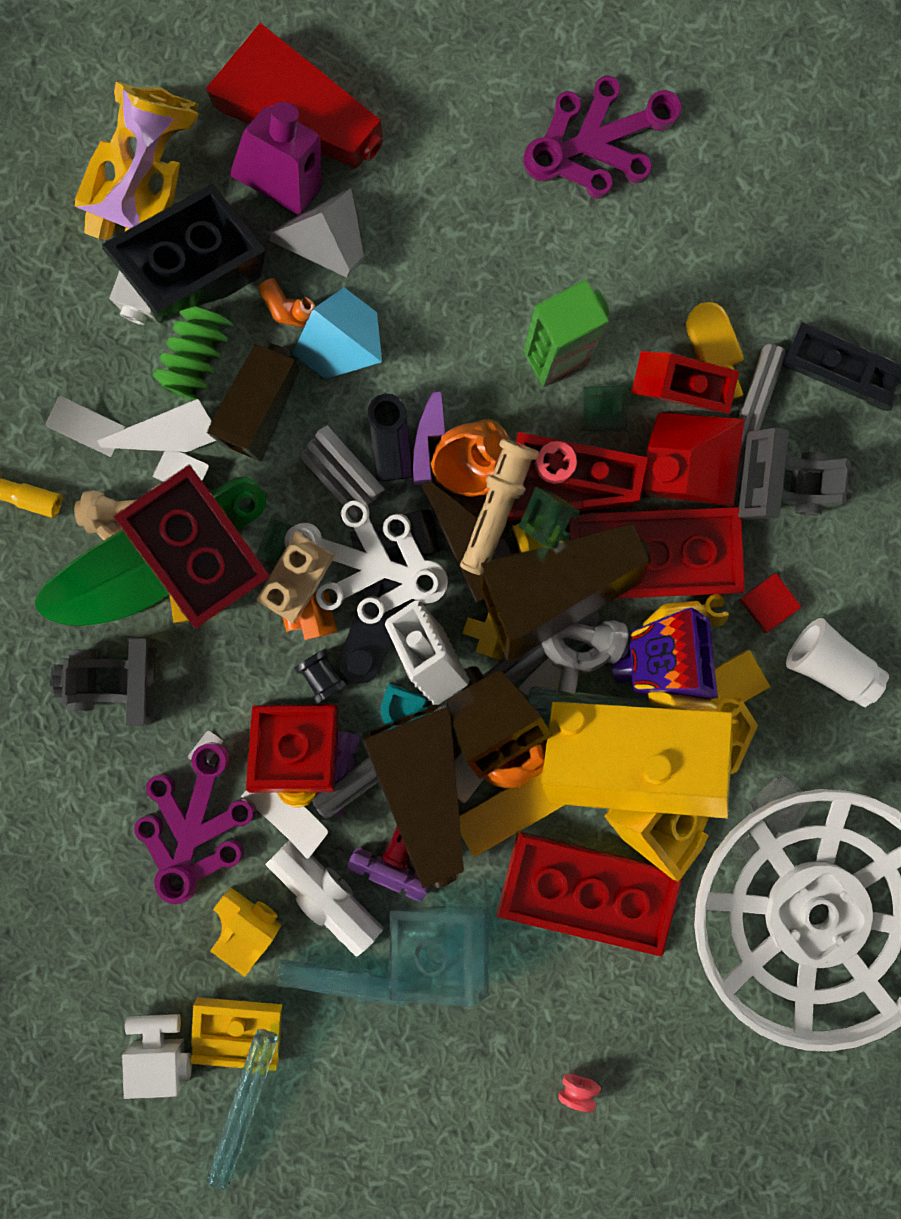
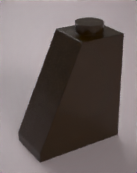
M269 343L268 348L254 344L210 423L207 434L223 447L262 462L300 370L296 361L291 359L293 353L272 343Z

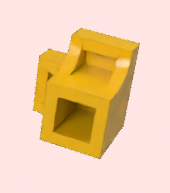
M230 887L213 909L220 917L222 931L210 952L245 977L271 944L282 924L276 921L278 915L268 905L260 901L253 904Z

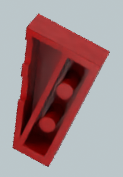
M522 432L517 433L515 442L528 446L538 452L549 442L559 441L566 443L575 452L577 464L569 479L562 483L551 484L539 477L535 468L536 459L532 460L523 482V486L526 488L524 495H521L519 499L515 498L507 522L534 519L553 512L558 516L628 507L640 500L648 457ZM557 451L552 457L545 455L543 463H549L546 470L551 474H556L559 469L567 470L568 462H562L565 455Z

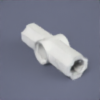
M290 840L265 864L297 896L296 902L302 911L320 926L325 925L356 957L364 952L383 931L384 927L353 897L354 894L350 886L343 879L338 881L340 876L329 867L324 868L313 855L306 859Z

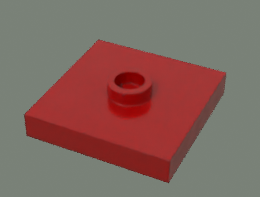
M337 704L252 705L246 790L249 793L335 792L339 708Z

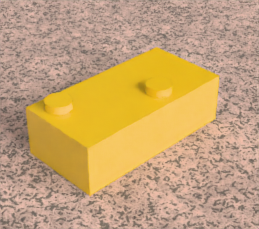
M552 702L549 731L552 736L547 739L541 781L549 804L728 818L733 739L732 713Z

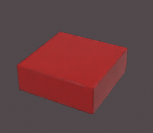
M776 573L768 576L739 598L763 633H768L801 608L800 604Z

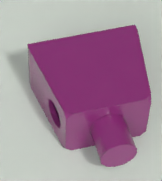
M278 102L273 107H264L246 127L230 171V176L300 216L322 187L321 140L317 132L298 122L299 112L294 105L288 102Z

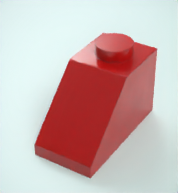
M641 351L631 394L730 414L740 371L673 353Z

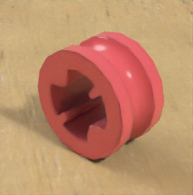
M559 441L549 442L539 451V456L535 461L536 472L547 483H562L569 479L576 468V454L566 443ZM557 451L565 455L562 462H568L567 470L559 469L556 474H551L546 470L549 463L544 464L543 459L545 455L552 457Z
M565 1074L562 1082L566 1088L559 1091L558 1099L572 1109L588 1113L594 1112L597 1104L593 1098L600 1095L601 1087L591 1079L574 1074Z

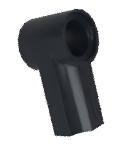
M384 393L378 395L368 406L367 414L371 429L376 480L380 482L414 478L405 405L399 397L393 394ZM387 404L397 407L400 411L398 421L391 426H383L376 420L378 409Z
M427 509L403 514L411 523L410 532L423 556L439 553L441 550L431 510ZM394 519L390 523L389 528L393 534L402 535L404 533L405 525L401 520ZM383 524L373 526L390 560L400 558L405 560L397 541H392L385 536ZM350 532L353 548L366 552L356 532Z

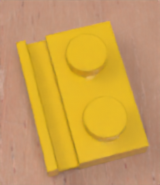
M197 997L193 1005L192 1056L190 1064L276 1071L279 1063L283 1004Z

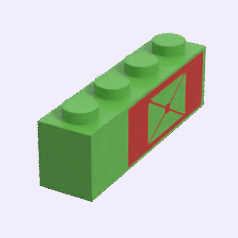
M586 279L534 306L523 351L542 387L588 364L609 322L607 316L610 315V310L603 294L598 289L592 291Z

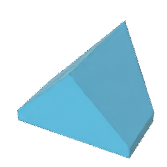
M343 287L312 310L292 353L325 380L381 363L382 355L377 312Z

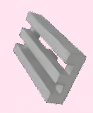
M328 425L318 430L315 434L316 438L307 444L308 448L303 450L299 457L343 506L350 501L360 500L369 507L385 489ZM355 505L351 506L348 510L354 518L363 514L362 509Z

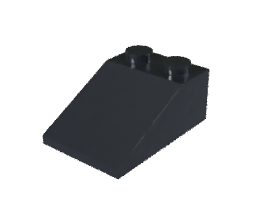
M213 183L102 243V249L156 317L223 299L261 277L266 249Z

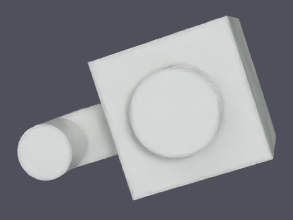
M180 1014L126 1017V1035L143 1034V1040L132 1041L122 1054L124 1099L177 1097L186 1080H190L192 1073V1064H190L191 1053H184V1039L164 1040V1033L180 1032Z

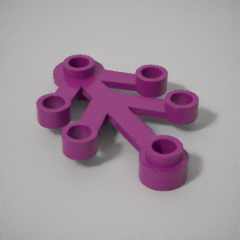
M603 76L595 84L594 99L578 136L561 143L568 122L578 116L581 107L580 98L576 93L571 91L562 92L556 99L555 114L545 137L533 140L526 147L523 157L524 168L529 176L538 181H551L560 176L584 186L587 193L596 199L604 198L610 192L609 189L612 186L611 175L603 169L591 171L570 159L584 154L624 171L629 181L642 183L651 172L652 164L650 159L644 154L633 155L609 144L651 127L658 131L672 128L681 112V102L678 96L668 90L658 91L650 97L645 110L600 127L609 106L616 102L617 95L620 92V84L617 79L612 76ZM605 85L610 86L614 90V94L609 97L603 96L599 88ZM564 101H570L575 105V109L571 112H565L561 109L560 104ZM656 109H664L669 117L665 120L659 119L655 116L654 111ZM540 155H547L551 158L552 163L549 166L543 167L537 163L536 159ZM633 163H641L645 167V172L643 174H635L631 170V165ZM595 178H601L606 182L607 186L603 190H597L592 186L591 181Z
M206 743L198 747L192 755V767L198 774L186 817L173 794L175 782L171 776L158 774L152 777L146 785L147 795L157 802L178 842L175 856H172L160 836L163 831V822L158 816L149 814L140 818L135 823L134 833L140 841L145 843L159 869L154 879V886L158 896L170 904H182L188 901L197 890L198 880L222 867L235 866L244 855L243 845L238 840L227 839L217 847L216 853L191 864L197 846L234 826L247 825L254 819L256 814L253 802L249 799L241 798L233 802L227 811L203 823L216 777L225 772L230 762L227 749L220 743ZM213 751L218 754L220 758L218 766L208 764L206 759L208 752ZM157 780H161L166 784L167 792L165 795L158 794L155 791L154 785ZM237 805H243L248 809L247 819H240L236 816L235 808ZM144 821H149L154 825V835L149 836L143 832L142 825ZM231 846L235 849L236 858L234 860H229L224 856V847ZM176 874L182 877L184 881L183 888L173 887L171 884L172 875Z

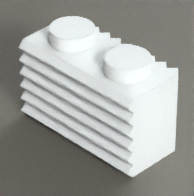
M413 601L386 620L385 626L411 682H414L415 686L423 692L424 696H427L428 700H431L433 705H439L469 684L470 679L466 676L467 673L463 670L464 667L461 665V661L452 648V644L446 636L447 634L443 631L444 628L420 601Z

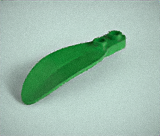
M249 477L233 478L210 492L237 530L258 518L265 509V494L259 484ZM251 498V503L247 507H238L242 499ZM120 530L83 553L50 578L37 593L35 606L37 611L50 621L65 625L87 626L112 622L134 615L168 596L169 593L124 531Z

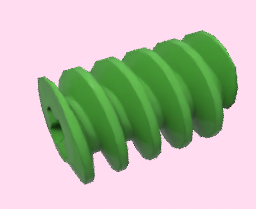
M197 306L179 311L188 322L176 321L173 329L181 338L169 337L166 341L167 346L175 354L162 353L159 360L168 370L155 369L152 374L163 389L190 402L199 399L193 393V389L207 390L208 385L199 377L200 373L214 374L215 369L206 362L207 357L221 358L222 356L213 346L214 341L227 343L229 340L219 330L220 326L234 327L233 323L221 315Z

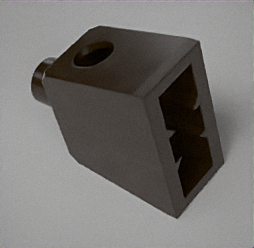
M477 666L464 669L467 673L466 676L470 679L469 684L461 689L462 692L451 697L447 702V706L463 757L477 777L481 779L550 738L552 734L539 712L502 671H495L484 678Z

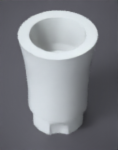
M824 618L814 620L801 632L786 659L787 668L812 678L845 699L853 700L863 707L875 703L886 690V683L889 679V674L878 667L876 661L849 643Z

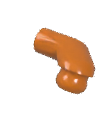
M275 278L268 279L257 287L272 317L278 323L304 327L312 310L316 307L315 303L307 297H304L302 301L300 299L286 298Z

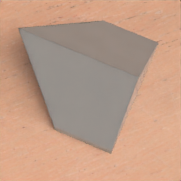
M351 188L307 209L300 216L296 215L288 219L271 233L270 241L347 278L361 264L364 256Z

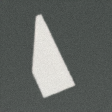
M196 399L101 438L97 442L101 448L188 452L216 440L207 434L212 421L199 399Z

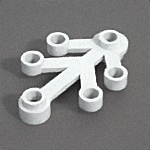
M360 500L346 503L342 508L341 517L346 525L354 528L366 552L322 538L319 529L310 523H299L291 527L286 533V547L294 533L299 532L317 545L335 554L332 561L361 570L337 583H326L318 589L316 600L319 606L325 610L336 609L343 602L344 598L384 578L402 584L380 597L368 596L359 603L357 609L358 616L365 623L373 624L378 622L385 612L411 599L420 601L423 604H429L439 600L446 592L448 586L446 571L437 562L424 559L410 532L411 523L403 514L389 516L383 524V531L388 539L397 541L408 566L390 560L369 519V508ZM353 505L360 507L363 511V517L359 522L349 518L348 510ZM398 519L404 523L405 531L402 535H395L390 531L389 527L392 520ZM419 576H430L434 582L433 587L429 590L420 588L418 585ZM325 589H333L337 593L338 599L336 603L326 602L323 596ZM366 603H375L379 608V614L375 617L368 616L364 611Z

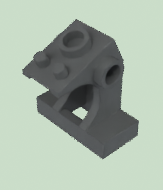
M769 428L747 432L738 517L750 520L780 518L781 504L796 506L795 513L822 515V509L843 504L846 500L851 499L852 489H847L848 478H853L854 467H849L850 459L848 458L828 460V454L803 452L801 459L788 456L789 430ZM785 470L792 471L790 492L783 490Z
M129 638L128 659L96 658V650L70 649L69 658H59V664H53V667H51L50 692L52 693V698H58L59 702L67 704V710L92 711L94 710V702L127 704L126 726L153 724L156 639ZM96 668H120L119 693L95 692Z

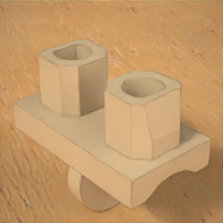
M295 532L256 601L291 623H297L334 559L335 554L317 545L303 534Z

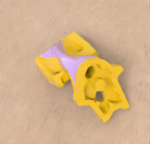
M116 82L114 89L115 101L120 104L116 131L111 141H100L90 159L75 197V207L86 211L85 234L98 239L108 240L113 236L115 223L126 227V231L173 205L180 163L174 160L164 163L160 162L165 145L172 135L178 131L193 128L199 114L197 113L198 103L175 96L160 87H134L122 82ZM131 137L137 139L135 154L129 142ZM108 161H111L114 165L116 175L114 180H108L105 176V164ZM155 173L160 174L163 179L161 190L157 194H153L149 185V181Z

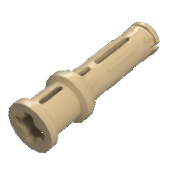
M504 438L501 439L499 444L502 447V451L494 473L488 474L486 478V486L489 488V491L470 538L468 548L460 563V567L477 575H480L481 563L491 561L515 498L519 499L521 495H524L526 488L523 486V482L531 461L539 456L538 451Z

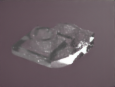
M779 774L750 801L754 812L771 801L804 791L782 774ZM812 802L795 804L776 811L765 817L763 821L774 838L783 833L796 829ZM747 831L735 842L729 852L747 863L760 847L750 832ZM768 859L762 864L758 871L769 861Z

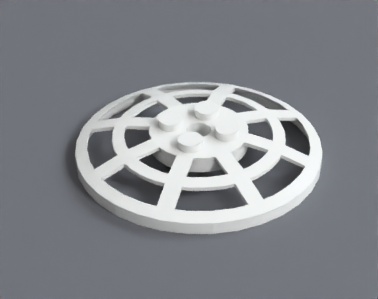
M817 789L797 792L771 801L749 814L727 834L713 853L702 876L696 898L694 927L697 950L705 974L720 999L740 1021L758 1034L781 1045L806 1051H837L856 1048L881 1039L901 1027V997L894 1002L878 982L894 963L901 950V875L897 870L901 867V846L886 854L868 838L844 828L851 805L863 807L882 816L899 830H901V812L870 796L846 790ZM815 801L832 802L825 825L798 827L774 838L763 821L770 814L795 804ZM749 831L760 849L742 869L734 886L733 893L710 892L713 878L723 858L735 842L744 833ZM821 838L816 861L802 863L795 867L782 849L801 840ZM844 841L861 849L872 858L873 862L853 875L845 869L834 864L839 842ZM768 859L780 878L773 885L768 897L747 895L746 892L753 876ZM884 876L892 896L893 915L873 912L870 897L865 889ZM819 904L827 905L828 916L826 920L820 924H811L809 921L810 911ZM707 911H730L731 937L737 954L742 961L724 979L716 968L709 948L706 928ZM743 912L765 914L767 928L770 936L753 951L750 950L744 934ZM876 930L889 933L881 953L867 967L857 952L865 944L870 931ZM782 950L789 958L799 963L797 985H789L775 978L762 966ZM843 963L853 976V979L843 984L815 989L817 968H828ZM754 976L760 984L771 992L788 1000L795 1001L794 1028L781 1026L761 1017L743 1004L735 993ZM864 991L880 1012L867 1021L847 1028L812 1031L813 1004L840 1002Z

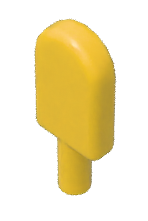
M705 302L695 306L687 316L686 329L697 360L734 369L733 366L740 364L744 356L728 314L717 303ZM737 380L733 400L744 396L739 380Z

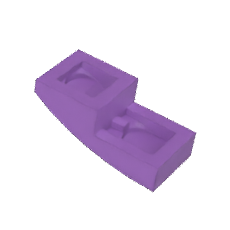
M441 392L432 393L420 419L413 460L415 486H420L429 480L431 481L428 443L440 442L441 436L445 433Z

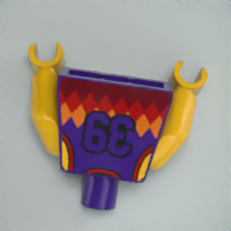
M719 594L711 595L703 605L699 601L665 603L659 607L643 623L642 627L630 633L631 655L620 658L618 662L612 664V673L618 683L633 681L635 692L648 697L651 705L656 708L721 712L722 707L738 708L740 706L739 703L732 698H725L718 705L712 704L711 699L718 698L710 626L719 627L724 625L729 616L728 612L715 613L711 608L724 606L725 599ZM733 719L732 726L736 725L739 721Z

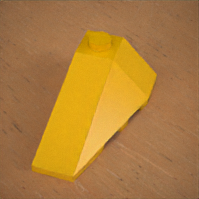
M737 697L733 699L739 703L740 706L738 708H721V712L732 713V720L739 721L733 726L730 774H734L739 770L758 727L742 699ZM609 809L604 816L627 844L677 882L681 880L700 854L709 837V834L703 832L709 820V817L621 809Z

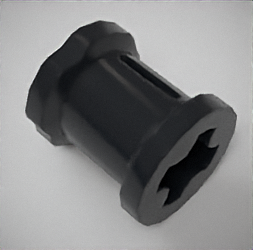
M327 648L317 652L294 667L297 674L302 673L315 694L313 701L316 705L349 685L346 679H340L327 657L330 653Z

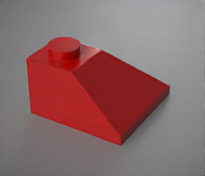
M658 413L647 448L646 457L648 459L642 486L643 492L651 498L734 506L745 420Z

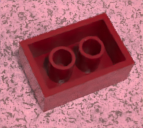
M190 464L113 516L194 629L270 577Z

